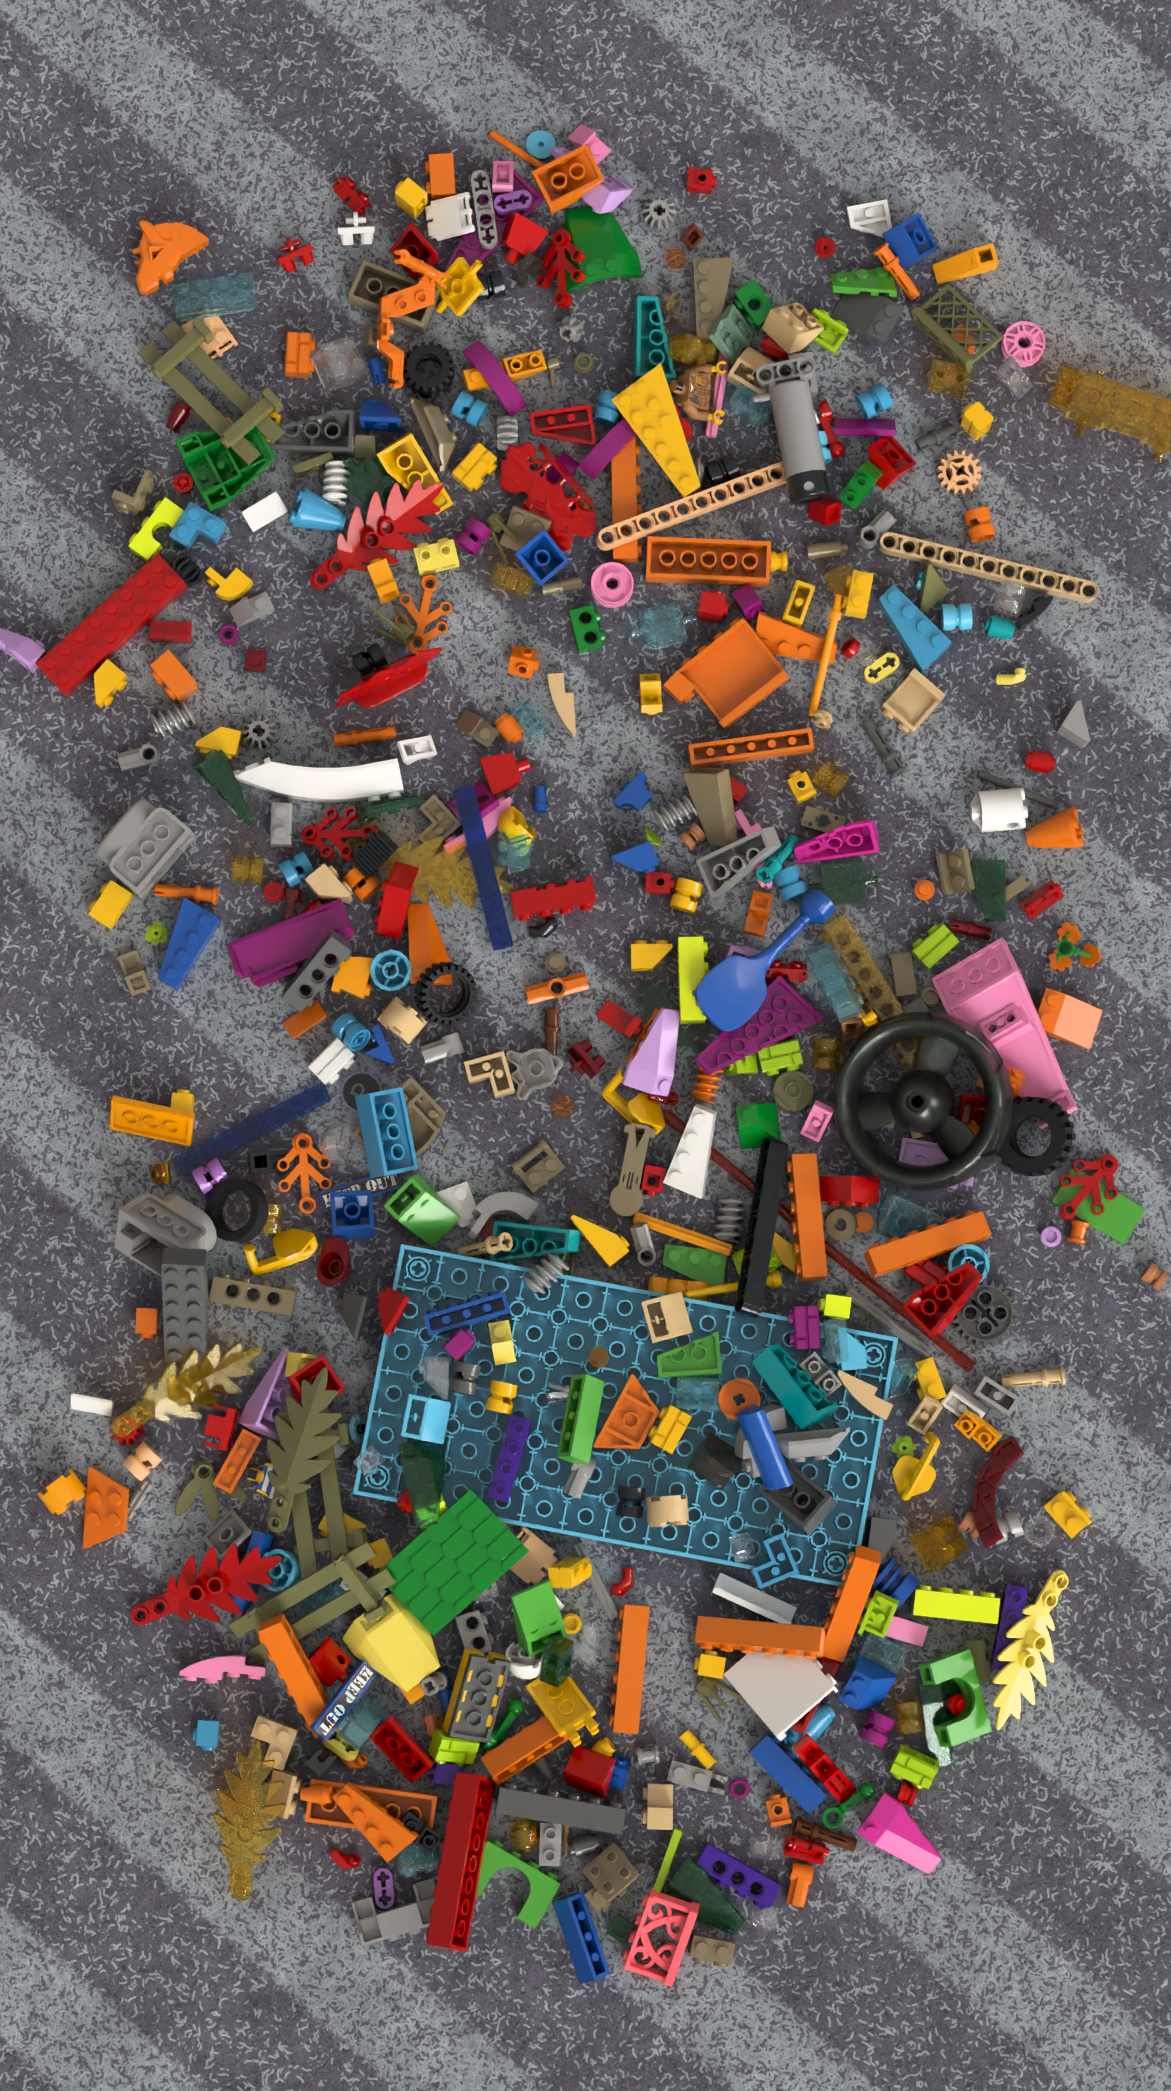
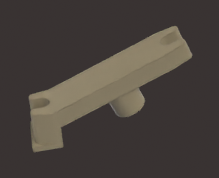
M1028 874L1022 875L987 900L985 903L992 912L1029 887L1033 881H1025Z

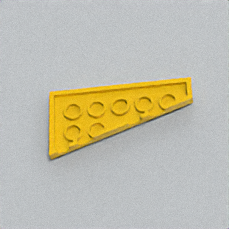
M660 363L611 399V401L682 497L685 498L698 490L701 485Z

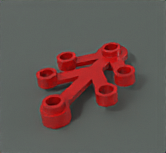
M564 229L554 233L552 238L553 245L545 256L542 255L537 258V266L547 269L550 266V261L557 253L556 261L545 276L541 275L537 278L536 283L538 287L547 289L550 286L551 280L557 274L558 292L554 296V302L556 306L567 309L572 304V296L566 292V270L571 274L572 280L576 282H582L585 278V273L577 269L566 258V250L571 253V259L578 263L584 260L585 253L571 243L570 233Z
M348 807L344 812L345 816L330 830H324L331 822L339 818V813L335 808H328L325 812V817L315 826L309 825L303 829L301 839L306 845H315L321 851V856L325 860H331L335 855L334 850L321 841V839H329L340 850L341 856L349 860L353 857L351 854L353 849L345 845L341 839L363 838L365 840L369 836L366 835L367 832L371 831L372 833L374 831L377 833L379 831L372 825L365 826L363 829L343 830L351 821H355L358 818V812L353 807ZM335 812L334 816L329 817L331 813ZM347 850H350L349 854L344 855ZM330 851V854L325 856V853Z
M1109 1154L1101 1156L1098 1161L1084 1162L1078 1159L1073 1163L1072 1168L1076 1173H1081L1084 1170H1097L1093 1176L1071 1177L1070 1175H1063L1060 1178L1059 1184L1063 1188L1084 1185L1070 1203L1066 1202L1059 1208V1215L1062 1219L1070 1220L1075 1217L1077 1213L1076 1208L1090 1191L1092 1195V1214L1099 1216L1104 1212L1105 1207L1101 1203L1099 1181L1103 1176L1106 1185L1104 1197L1107 1200H1113L1117 1197L1118 1191L1114 1188L1113 1173L1118 1169V1162L1114 1156ZM1105 1161L1111 1163V1168L1105 1166ZM1076 1163L1082 1164L1081 1170L1076 1168ZM1063 1178L1069 1180V1185L1063 1183ZM1108 1190H1112L1114 1192L1113 1197H1110L1108 1195ZM1096 1205L1100 1206L1101 1212H1096L1094 1207ZM1066 1207H1070L1072 1209L1071 1214H1068L1066 1212Z

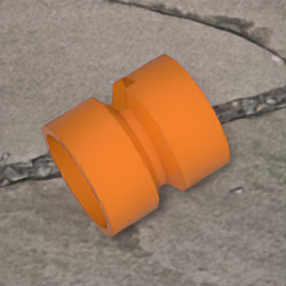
M989 507L975 508L963 514L966 526L970 527L967 532L971 543L988 540L996 536L994 525L989 522L992 519Z
M356 867L343 878L350 888L355 889L354 893L361 902L368 899L382 886L375 876H370L366 879Z

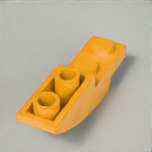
M541 350L504 358L499 362L512 382L547 370ZM476 368L463 370L462 376L467 392L484 388L485 390L491 389Z

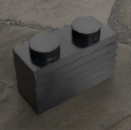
M383 830L377 833L373 831L365 839L367 843L363 847L359 845L351 853L353 858L350 862L366 879L372 876L399 848Z

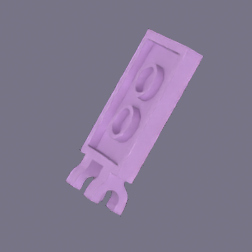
M905 1137L902 1139L899 1161L912 1165L929 1166L949 1160L937 1143ZM974 1177L959 1184L973 1187ZM958 1184L947 1188L957 1190Z

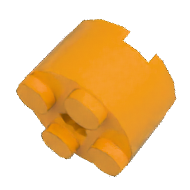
M72 1469L66 1471L68 1476L64 1477V1475H61L45 1487L47 1491L44 1494L42 1491L37 1493L51 1514L56 1512L57 1515H60L69 1508L66 1504L72 1500L77 1502L86 1495L83 1492L86 1489Z

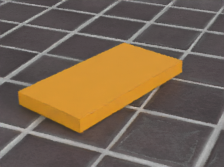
M113 1095L109 1129L191 1146L195 1113Z

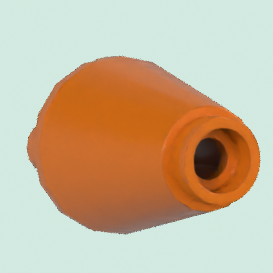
M1076 807L1066 808L1032 826L1030 830L1025 831L1029 847L1080 848L1084 846L1082 826L1078 823L1079 817Z

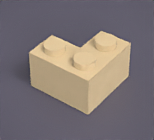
M504 1051L464 1062L470 1084L490 1079L495 1099L515 1093Z
M258 1715L251 1736L270 1743L263 1764L283 1771L299 1729L266 1716Z
M647 1782V1787H643V1800H647V1809L642 1810L643 1824H646L647 1829L673 1830V1783Z

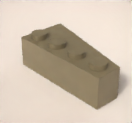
M734 257L693 259L696 345L714 344L709 338V334L724 310Z

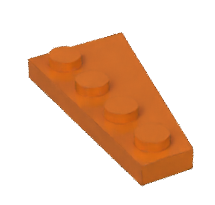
M759 611L756 633L773 655L820 662L826 637L814 632H807L799 626H792L776 617L774 619L767 616L766 613ZM833 641L831 654L828 662L831 664H834L837 648L836 641Z

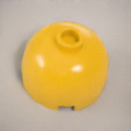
M509 806L498 818L497 829L500 832L498 838L504 844L509 843L515 847L525 846L535 839L537 835L532 826L529 828L524 820V815L514 806Z

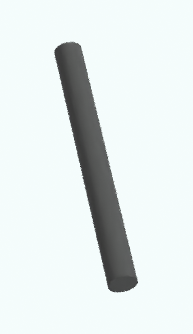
M980 770L977 777L1004 789L1023 788ZM1024 788L1026 798L1054 809L1057 801Z

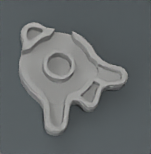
M533 1048L523 1053L515 1050H508L506 1052V1059L517 1067L516 1071L511 1073V1078L518 1085L516 1096L519 1100H526L535 1090L549 1087L555 1081L564 1063L561 1056L554 1055L544 1048Z

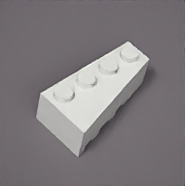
M700 1104L694 1106L663 1183L700 1199L705 1196L716 1111Z

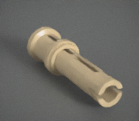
M507 1232L501 1233L497 1237L489 1236L485 1241L460 1247L458 1255L475 1257L486 1253L495 1255L501 1250L509 1251L513 1247V1239Z
M1062 1366L1060 1369L1053 1370L1042 1368L1040 1372L1001 1375V1383L1004 1388L1031 1385L1048 1387L1050 1384L1066 1385L1064 1366Z

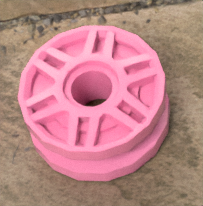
M1020 321L1012 324L1007 328L1001 341L1003 357L1015 367L1025 368L1032 366L1040 359L1045 349L1046 339L1044 333L1038 325L1032 322ZM1024 341L1028 344V347L1023 348L1018 342Z
M608 562L600 565L594 571L591 578L593 598L598 604L606 608L623 606L633 594L634 580L632 574L626 566L617 562ZM614 581L618 586L615 589H610L607 587V583Z

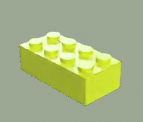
M703 936L678 937L680 1024H705L707 1018L703 1016L700 1008L696 1006L695 996L692 995V991L696 989L700 980L708 972V962L704 963V957H707L708 942H704Z
M918 1584L911 1595L910 1614L998 1624L1000 1598L995 1597V1593L980 1591V1595H974L972 1590L959 1589V1593H954L951 1588L938 1587V1591L932 1590V1586Z

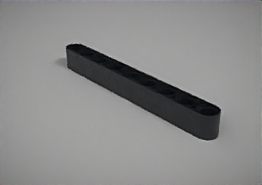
M766 1137L761 1145L735 1301V1312L752 1318H757L760 1315L763 1306L788 1152V1144L786 1142L771 1137Z

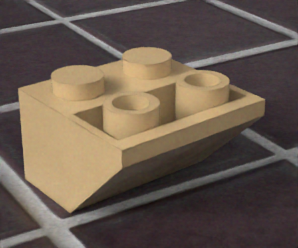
M796 302L771 309L762 329L783 350L790 354L804 349L823 331L824 327L818 322L817 318L805 310L803 305Z
M747 347L728 373L727 381L752 397L768 393V388H762L758 385L756 371L762 365L775 362L751 347ZM762 373L760 378L762 380H769L771 375L769 373Z
M325 863L322 864L305 879L307 885L322 901H335L337 899L347 903L353 901L351 896L353 894L352 889L345 881L341 883L338 880L340 878L339 874L331 865L327 867Z
M682 1292L641 1302L652 1344L693 1333Z
M273 1769L264 1812L288 1819L290 1814L293 1815L295 1813L297 1800H294L295 1793L298 1794L302 1783V1779H299L300 1773Z

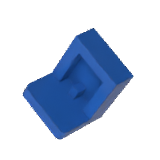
M613 1754L611 1757L615 1758L616 1761L609 1787L623 1791L631 1759L623 1755Z

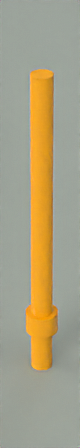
M836 594L833 609L829 612L828 618H830L810 703L809 716L814 717L813 714L818 709L838 620L840 621L842 616L840 611L844 598L843 595Z

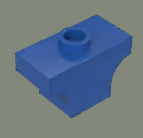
M640 771L631 782L626 781L620 788L622 792L613 801V805L619 810L626 806L632 807L639 813L652 799V794L645 788L644 784L647 776Z

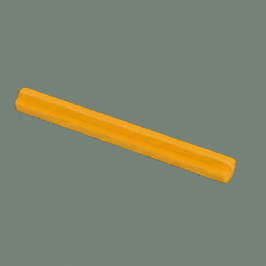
M637 1212L633 1217L634 1224L647 1222L651 1230L726 1256L731 1254L733 1245L640 1212Z

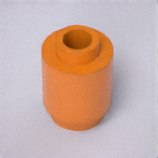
M507 712L494 722L497 726L496 729L508 743L513 742L515 744L523 738L522 733L524 729Z

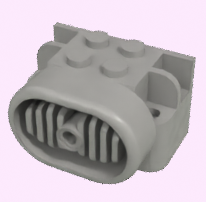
M140 799L124 813L99 844L96 854L109 865L110 870L117 879L143 900L196 837L189 827L167 809L156 808L146 799Z
M142 1194L119 1209L114 1248L162 1278L161 1262L164 1248L205 1249L208 1252L216 1243L217 1233L211 1218L202 1209L181 1196L167 1194L159 1199L152 1194Z

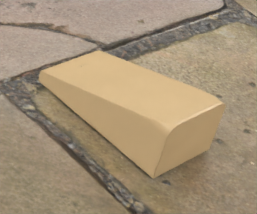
M926 1394L910 1416L907 1425L925 1435L944 1405Z

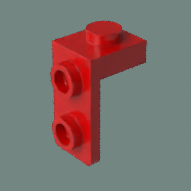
M610 1000L606 1001L597 1014L600 1020L629 1040L633 1036L637 1037L643 1029L640 1018L637 1016L633 1017Z

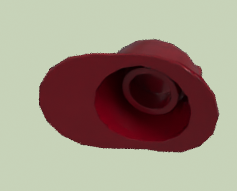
M340 1237L327 1239L321 1249L316 1273L320 1283L325 1286L337 1285L350 1272V1263L348 1261L349 1248L345 1240Z

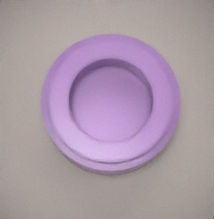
M1048 1226L1041 1231L1040 1240L1044 1246L1054 1247L1060 1243L1061 1233L1056 1227Z

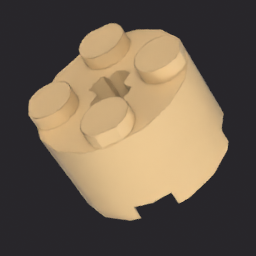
M395 997L377 1019L407 1044H410L427 1023L425 1019L417 1015L418 1013L413 1008L407 1007L398 997Z
M687 1494L645 1497L649 1527H665L667 1522L675 1526L687 1525V1520H689Z

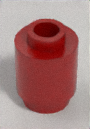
M769 335L768 337H763L760 347L763 348L762 353L779 360L780 358L785 360L788 353Z
M1033 750V752L1028 751L1025 767L1029 768L1030 771L1049 774L1050 770L1054 771L1056 758H1052V753Z

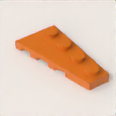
M350 1782L332 1797L387 1863L419 1836L415 1831L411 1832L404 1826L405 1824L399 1819L396 1820L386 1813L387 1810L382 1806L378 1807L374 1804L370 1797Z

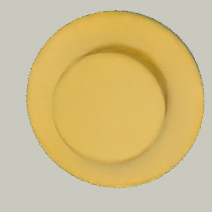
M568 1613L562 1618L567 1634L579 1632L582 1622L578 1615Z

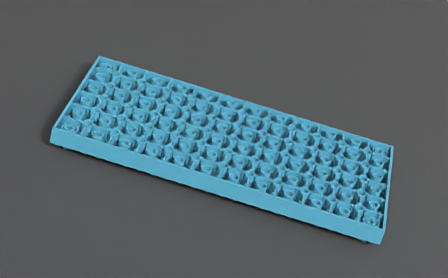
M401 1244L393 1290L408 1297L410 1302L391 1336L383 1335L353 1494L397 1502L398 1496L415 1480L424 1486L421 1492L439 1486L448 1509L471 1489L493 1513L501 1516L498 1518L503 1523L751 1569L770 1561L762 1540L782 1532L799 1573L790 1577L835 1586L843 1584L841 1577L844 1568H849V1564H847L849 1554L854 1552L856 1546L862 1543L884 1420L860 1405L843 1385L827 1397L831 1403L835 1401L839 1407L824 1421L801 1430L794 1423L789 1412L784 1408L787 1428L773 1431L774 1434L850 1427V1432L831 1455H826L827 1459L814 1460V1456L805 1457L806 1461L793 1463V1458L788 1459L782 1454L784 1460L789 1461L830 1494L837 1503L835 1508L809 1536L758 1492L763 1485L761 1476L753 1478L745 1474L742 1468L743 1459L735 1455V1440L741 1426L739 1421L726 1417L720 1410L718 1395L722 1386L730 1380L742 1378L751 1381L758 1389L761 1398L759 1407L775 1403L782 1406L778 1397L769 1389L766 1381L758 1374L755 1366L752 1364V1361L767 1347L777 1343L797 1363L810 1351L814 1350L838 1378L836 1373L840 1370V1367H836L835 1354H839L838 1346H834L833 1333H837V1328L843 1327L819 1323L821 1348L794 1350V1345L790 1346L789 1333H793V1324H789L788 1317L761 1312L757 1318H752L735 1312V1307L683 1297L693 1333L652 1344L641 1302L669 1294L556 1274L557 1282L549 1280L551 1288L543 1286L545 1293L537 1292V1296L522 1279L524 1276L530 1279L529 1271L531 1270L536 1273V1269ZM500 1289V1293L505 1292L511 1313L461 1328L462 1330L467 1328L475 1336L473 1339L475 1344L458 1362L481 1366L479 1378L475 1379L477 1383L475 1395L450 1391L449 1385L451 1378L455 1376L452 1370L456 1360L442 1345L458 1329L429 1337L423 1316L427 1315V1310L439 1307V1311L447 1309L448 1304L458 1301L460 1305L468 1303V1298L478 1295L480 1299L488 1297V1292ZM509 1320L516 1362L495 1365L488 1323ZM843 1328L865 1346L867 1369L843 1372L877 1387L874 1396L887 1401L898 1338ZM719 1331L722 1374L658 1378V1355L680 1346H685L697 1339H702ZM587 1374L605 1382L593 1445L631 1374L635 1375L660 1412L663 1407L668 1408L669 1405H672L692 1416L672 1454L649 1442L651 1440L648 1437L650 1431L640 1449L595 1448L592 1446L590 1459L597 1461L591 1478L586 1483L581 1498L577 1499L563 1493L573 1463L556 1457L567 1403L561 1401L547 1404L551 1401L561 1400L547 1399L546 1396L549 1393L563 1392L548 1387L547 1384L549 1382L561 1386H570L572 1375ZM491 1380L518 1386L516 1397L511 1400L514 1403L511 1415L485 1409L487 1397L491 1396L489 1392ZM739 1393L738 1396L733 1397L737 1406H740V1403H745V1399L742 1398L743 1394ZM409 1394L451 1402L443 1444L401 1436ZM515 1415L532 1420V1424L507 1503L487 1497L511 1416ZM658 1416L653 1423L657 1427L661 1421ZM619 1485L646 1488L645 1497L687 1494L689 1512L687 1525L675 1526L667 1522L665 1527H649L645 1500L641 1502V1505L644 1506L642 1518L615 1515L616 1505L620 1502V1499L617 1497ZM628 1501V1507H632L634 1501Z

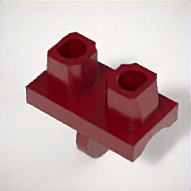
M587 1039L580 1043L575 1042L567 1051L572 1056L569 1061L573 1065L569 1071L573 1073L577 1070L581 1076L586 1073L590 1079H593L601 1071L600 1068L604 1065L605 1060L600 1055L592 1059L587 1054L593 1048Z

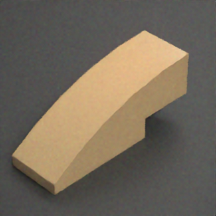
M564 673L547 674L549 692L556 713L572 737H576L573 693H565Z
M838 1370L836 1375L850 1395L872 1414L887 1420L893 1404L874 1396L877 1387Z

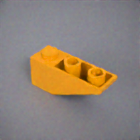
M992 243L973 248L933 264L932 268L937 285L996 270L999 262L994 244Z

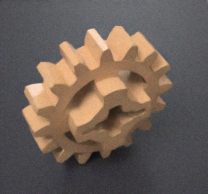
M957 450L954 451L953 456L948 453L946 455L947 460L942 459L940 462L942 466H938L937 469L938 472H941L937 479H943L940 486L946 485L947 493L951 489L954 490L955 496L958 491L961 492L962 496L965 495L966 490L971 493L973 491L972 485L977 487L979 484L977 480H981L982 477L981 474H978L982 467H976L979 460L973 461L972 453L969 456H965L964 450L961 455H958ZM969 465L972 468L973 476L972 473L969 472ZM946 470H947L948 473H950V476H951L950 481H949V479L947 478ZM959 470H962L963 473L960 474V476H957L956 473Z

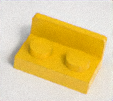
M1061 1490L1043 1508L1072 1539L1086 1525L1091 1523L1089 1519L1091 1515L1083 1506L1079 1508L1075 1504L1077 1499L1070 1491L1065 1492Z

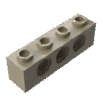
M219 1273V1277L213 1276L209 1302L293 1317L297 1292L293 1291L291 1286L281 1285L280 1288L272 1287L273 1283L260 1281V1285L252 1284V1279L240 1277L239 1281L231 1280V1275ZM231 1285H236L239 1290L238 1294L234 1297H230L227 1292ZM251 1289H257L259 1292V1297L254 1301L248 1298V1292ZM271 1293L279 1294L280 1300L277 1304L269 1302L268 1298Z

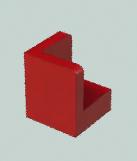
M828 497L825 500L809 504L808 517L823 525L840 522L842 502Z

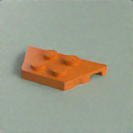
M631 1374L593 1445L595 1448L640 1449L660 1411L635 1375Z
M88 1467L83 1548H90L97 1543L104 1542L115 1535L127 1531L129 1488L104 1475L95 1467Z

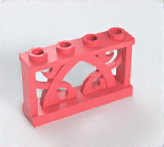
M651 1888L649 1895H644L641 1904L644 1907L643 1913L638 1912L635 1925H638L636 1932H631L628 1941L631 1944L630 1950L625 1949L622 1961L625 1962L623 1970L636 1972L664 1982V1985L672 1987L696 1921L700 1904L695 1902L689 1903ZM656 1903L665 1905L667 1914L663 1915V1910L660 1907L658 1908L659 1912L654 1913L652 1906ZM672 1908L677 1909V1910H680V1911H683V1912H686V1913H688V1914H684V1913H673V1914H672ZM647 1915H648V1917H649L651 1920H650L649 1922H647L646 1924H644V1923H645V1920H646V1917H647ZM671 1923H674L673 1927L679 1926L680 1930L678 1932L673 1931ZM667 1924L668 1934L678 1942L677 1944H664L656 1950L650 1941L648 1932L658 1926ZM639 1937H641L643 1945H637ZM664 1950H669V1951H671V1955H670V1956H666V1955H665V1952L663 1953L662 1956H661L660 1954H661ZM642 1952L644 1956L641 1957V1960L647 1959L649 1956L652 1959L643 1964L636 1961L635 1954ZM656 1963L666 1971L651 1966Z

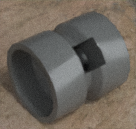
M454 1361L452 1373L455 1376L450 1380L449 1390L475 1395L477 1388L475 1379L479 1378L481 1366Z

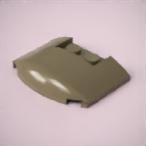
M411 1077L401 1087H403L415 1154L418 1157L437 1137L446 1112ZM359 1126L352 1134L364 1146L361 1126Z

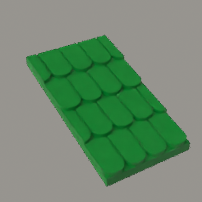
M469 1489L379 1571L387 1567L396 1580L395 1583L387 1588L434 1636L515 1565L529 1550L483 1501Z

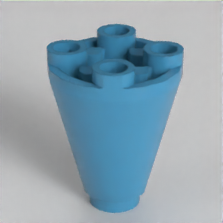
M304 487L302 490H297L294 498L297 502L295 509L291 508L287 519L291 522L292 527L342 531L347 515H344L341 510L310 489Z
M827 1703L820 1704L803 1735L789 1728L785 1732L787 1736L781 1742L784 1745L787 1743L792 1747L806 1734L816 1742L835 1717L833 1709ZM790 1748L792 1754L796 1758H799L797 1753L792 1748Z

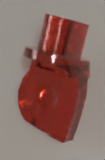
M285 888L284 897H281V900L288 902L287 919L293 918L295 903L303 902L300 899L302 890Z

